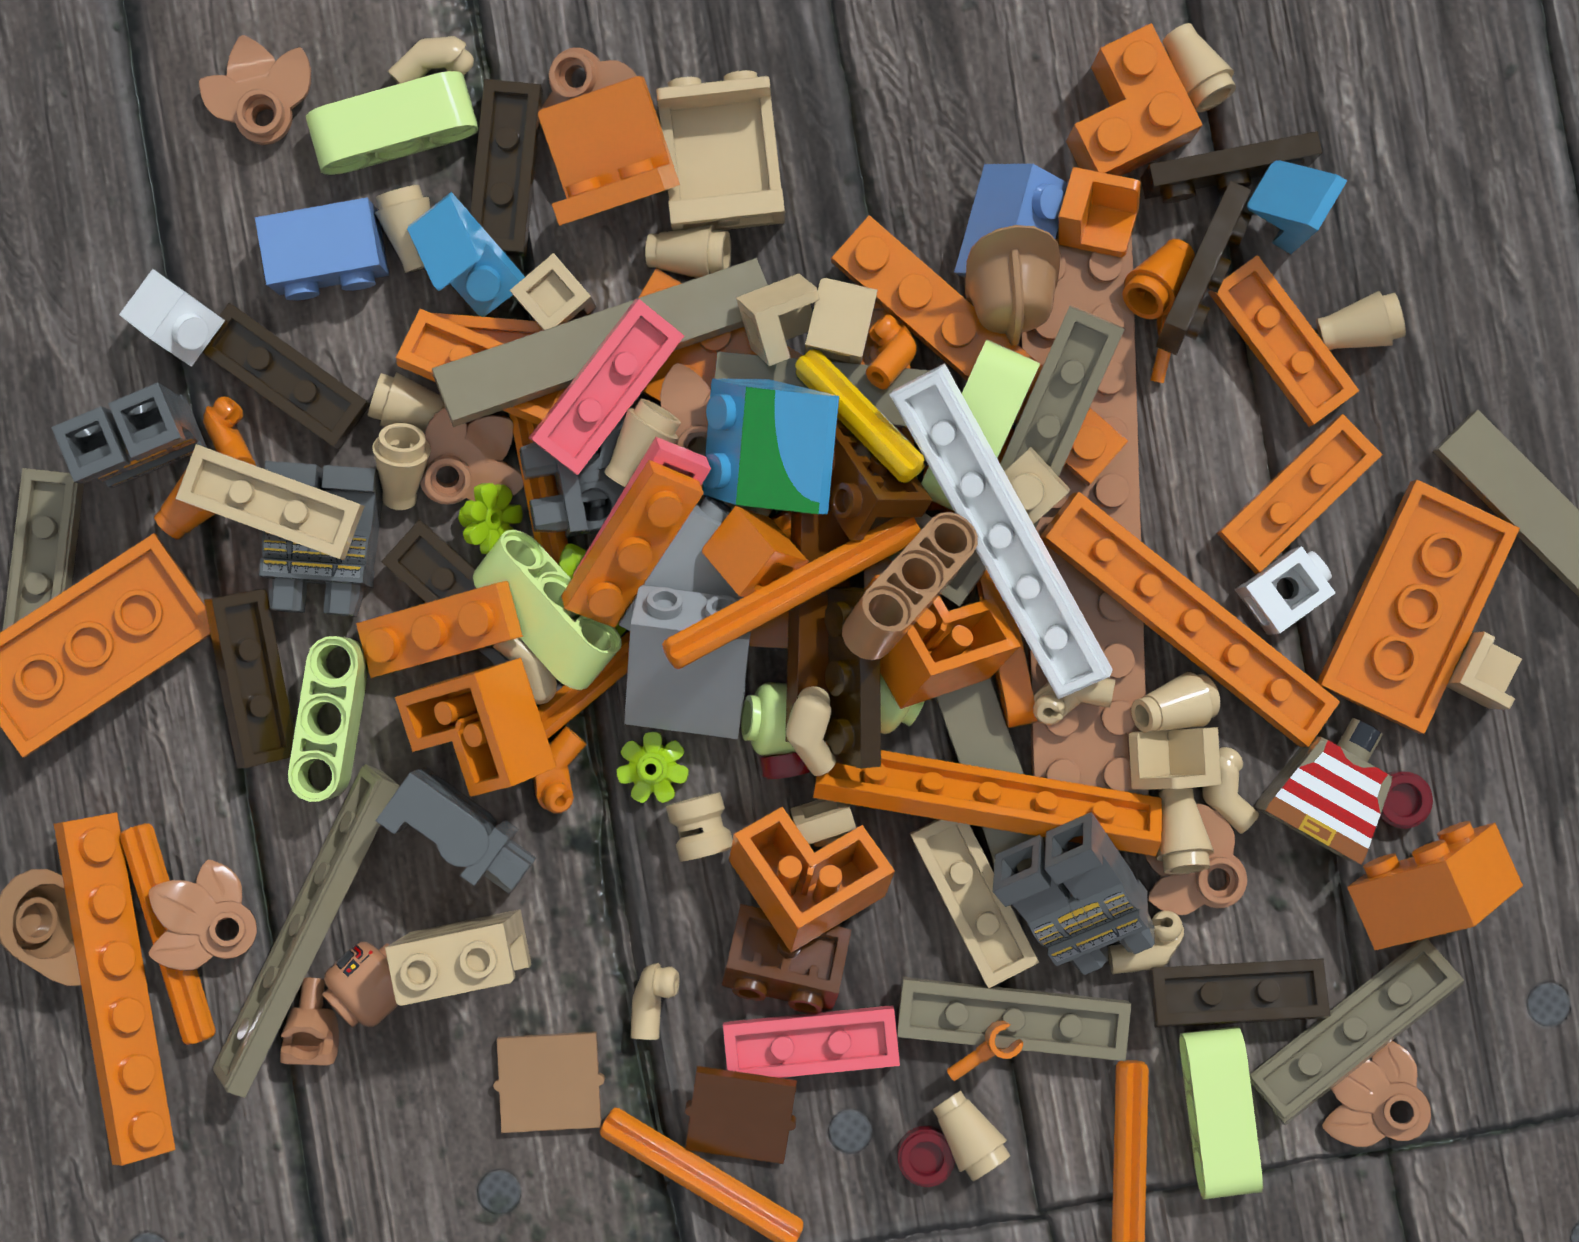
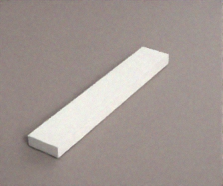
M944 363L894 389L889 394L955 514H959L967 519L975 528L978 536V545L975 550L1057 698H1063L1110 677L1113 670L946 364Z

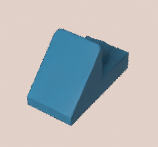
M1281 160L1274 161L1250 198L1247 208L1252 213L1280 228L1272 244L1292 254L1319 230L1347 180L1337 174Z
M452 192L417 218L407 228L433 286L440 291L450 283L479 317L486 316L513 295L510 290L525 278L522 272Z

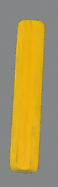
M810 349L805 355L798 358L795 363L797 377L809 389L839 396L837 418L898 481L907 483L921 473L925 467L924 456L820 350Z

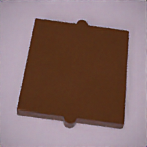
M697 1066L693 1098L686 1102L685 1113L690 1116L685 1150L784 1164L789 1131L794 1130L796 1127V1117L792 1115L797 1080Z

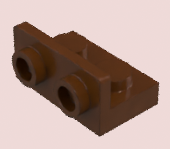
M837 420L829 509L850 540H863L877 517H922L932 502V498L918 478L915 476L907 483L898 481L840 420Z
M740 904L722 986L732 988V992L735 995L747 1000L761 1001L766 999V997L787 1001L792 1009L803 1013L817 1014L822 1010L832 1011L840 990L852 930L835 926L791 953L761 908Z

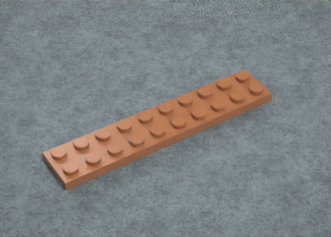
M1132 237L1127 254L1124 257L1059 245L1061 258L1052 313L1047 322L1040 327L1021 333L1020 347L1043 366L1070 305L1125 328L1090 408L1126 438L1128 442L1089 486L1085 485L1064 466L1059 478L1069 487L1070 491L1040 518L1036 530L1039 536H1041L1071 493L1079 491L1141 541L1134 313L1126 306L1122 296L1123 289L1125 288V277L1133 270ZM1044 544L1113 670L1108 678L1115 680L1110 708L1081 702L1065 715L1059 723L1046 725L1037 720L1036 723L1030 724L1032 776L1149 796L1148 789H1132L1129 734L1140 731L1132 718V704L1135 700L1146 695L1144 623ZM1028 645L1029 676L1033 695H1035L1037 690L1044 686L1048 680Z

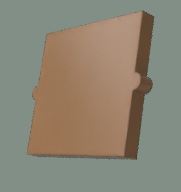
M597 1032L497 1038L499 1079L494 1082L493 1087L500 1094L501 1133L601 1128L600 1086L604 1083L605 1076L599 1073Z

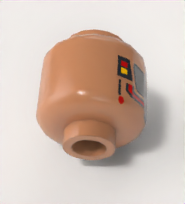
M358 942L324 973V982L328 989L322 993V996L352 1028L358 1023L366 1027H374L398 1006L395 1000L385 947L389 945L388 943L378 950L368 942Z

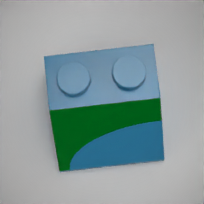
M712 379L710 399L706 408L708 429L705 453L711 470L703 481V495L734 505L811 514H828L839 396L770 379Z

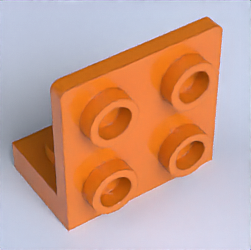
M635 76L541 109L538 112L542 129L567 198L552 203L559 226L680 185L643 76Z

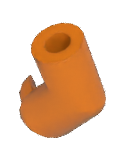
M885 314L869 329V337L879 345L877 348L879 355L866 369V376L879 389H887L914 359L916 354V343L905 325L900 326L893 316Z
M219 397L214 402L213 407H206L202 421L216 451L256 466L247 445L235 425L243 418L242 408L229 397Z
M567 726L549 744L557 768L533 777L538 803L542 808L557 814L567 811L573 803L574 795L568 765L587 745Z

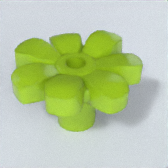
M481 483L475 486V501H466L459 511V522L463 527H466L463 531L464 540L468 544H480L482 554L487 555L503 533L508 530H514L509 526L510 524H517L522 521V507L517 504H509L513 495L506 485Z
M647 732L643 737V746H640L635 741H628L623 746L621 754L629 761V764L622 765L617 769L618 780L623 784L634 783L631 797L638 802L644 803L647 801L652 792H654L659 802H668L675 797V791L671 783L683 784L688 780L689 769L676 763L684 755L685 750L677 740L671 741L663 747L660 732ZM650 763L656 766L655 773L648 771Z

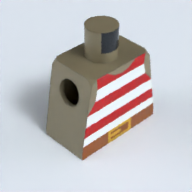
M1352 718L1337 745L1323 737H1315L1309 747H1300L1259 797L1253 808L1341 858L1362 865L1392 783V776L1368 763L1383 734L1372 726Z

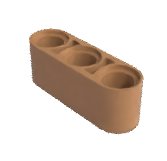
M951 512L939 513L926 524L866 590L844 622L842 637L845 645L852 653L863 659L876 660L881 659L893 649L952 582L974 553L978 545V536L972 524L959 514Z

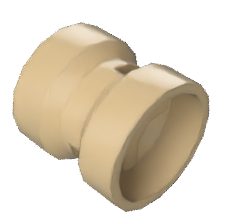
M721 792L687 799L666 806L670 823L678 829L680 839L676 844L680 862L710 856L731 849L733 841L731 831L723 826L721 814L725 809Z

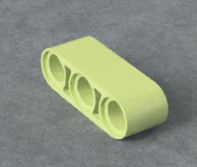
M457 71L432 74L326 104L313 109L306 115L320 171L327 175L352 172L466 139L478 131V124L464 75Z
M986 340L962 395L995 456L998 458L1040 363ZM928 467L921 483L933 502L953 510L933 472Z
M508 530L501 535L474 571V585L476 588L508 581L523 635L520 639L562 684L572 689H587L621 649L620 635L614 627L564 609L561 595L572 579L534 538L521 531Z
M329 636L318 640L310 648L306 659L289 763L288 782L292 791L299 798L309 802L328 800L341 795L348 787L351 779L368 666L362 645L358 641L347 637ZM341 646L348 652L351 665L344 676L335 678L326 667V659L334 648ZM326 703L334 704L341 713V724L337 731L331 735L322 731L317 723L319 709ZM317 759L325 761L332 771L331 783L324 791L313 787L308 779L310 765Z
M1239 1026L1180 1033V1056L1197 1183L1202 1198L1211 1199L1262 1192V1168L1248 1059L1241 1029Z

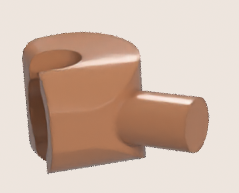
M304 978L302 982L299 1008H291L281 1037L284 1038L280 1050V1062L283 1064L331 1065L337 1057L339 1047L338 1021L333 1010L322 1008V993L325 987L324 979Z

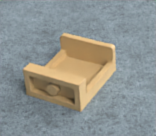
M735 71L726 74L723 77L724 81L701 83V79L697 77H681L670 80L667 83L668 87L656 89L661 129L680 185L668 189L670 220L673 231L707 225H715L716 229L721 231L785 223L783 191L780 181L770 79L768 76L757 77V73L754 71Z
M521 909L409 932L385 947L395 1000L400 1006L509 984L515 979L514 970L529 968L532 965Z

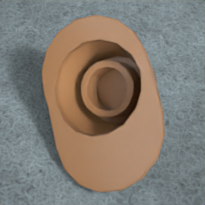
M1008 226L984 235L970 249L966 261L965 295L967 301L974 305L981 325L989 331L1006 334L1011 346L1019 344L1022 332L1040 327L1047 322L1052 313L1061 256L1058 242L1049 232L1035 226Z
M30 869L15 876L2 890L0 895V944L16 959L46 978L65 986L81 985L63 876L49 869Z

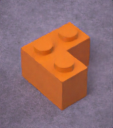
M1152 23L1099 49L1091 69L1110 107L1075 123L1066 143L1079 168L1122 176L1190 143L1203 126Z
M881 574L875 575L865 589H868ZM938 596L893 649L880 659V673L900 709L990 679L1021 645L993 597L948 611L941 597Z
M522 658L446 679L395 697L412 752L452 741L470 797L512 787L557 768Z
M783 807L735 833L729 856V862L791 953L885 897L895 872L863 825L814 852Z
M1470 821L1460 822L1437 833L1438 841L1417 848L1412 852L1413 857L1399 861L1396 854L1392 853L1378 857L1363 866L1366 873L1347 888L1374 950L1475 927L1523 886L1495 822L1476 828L1472 827Z

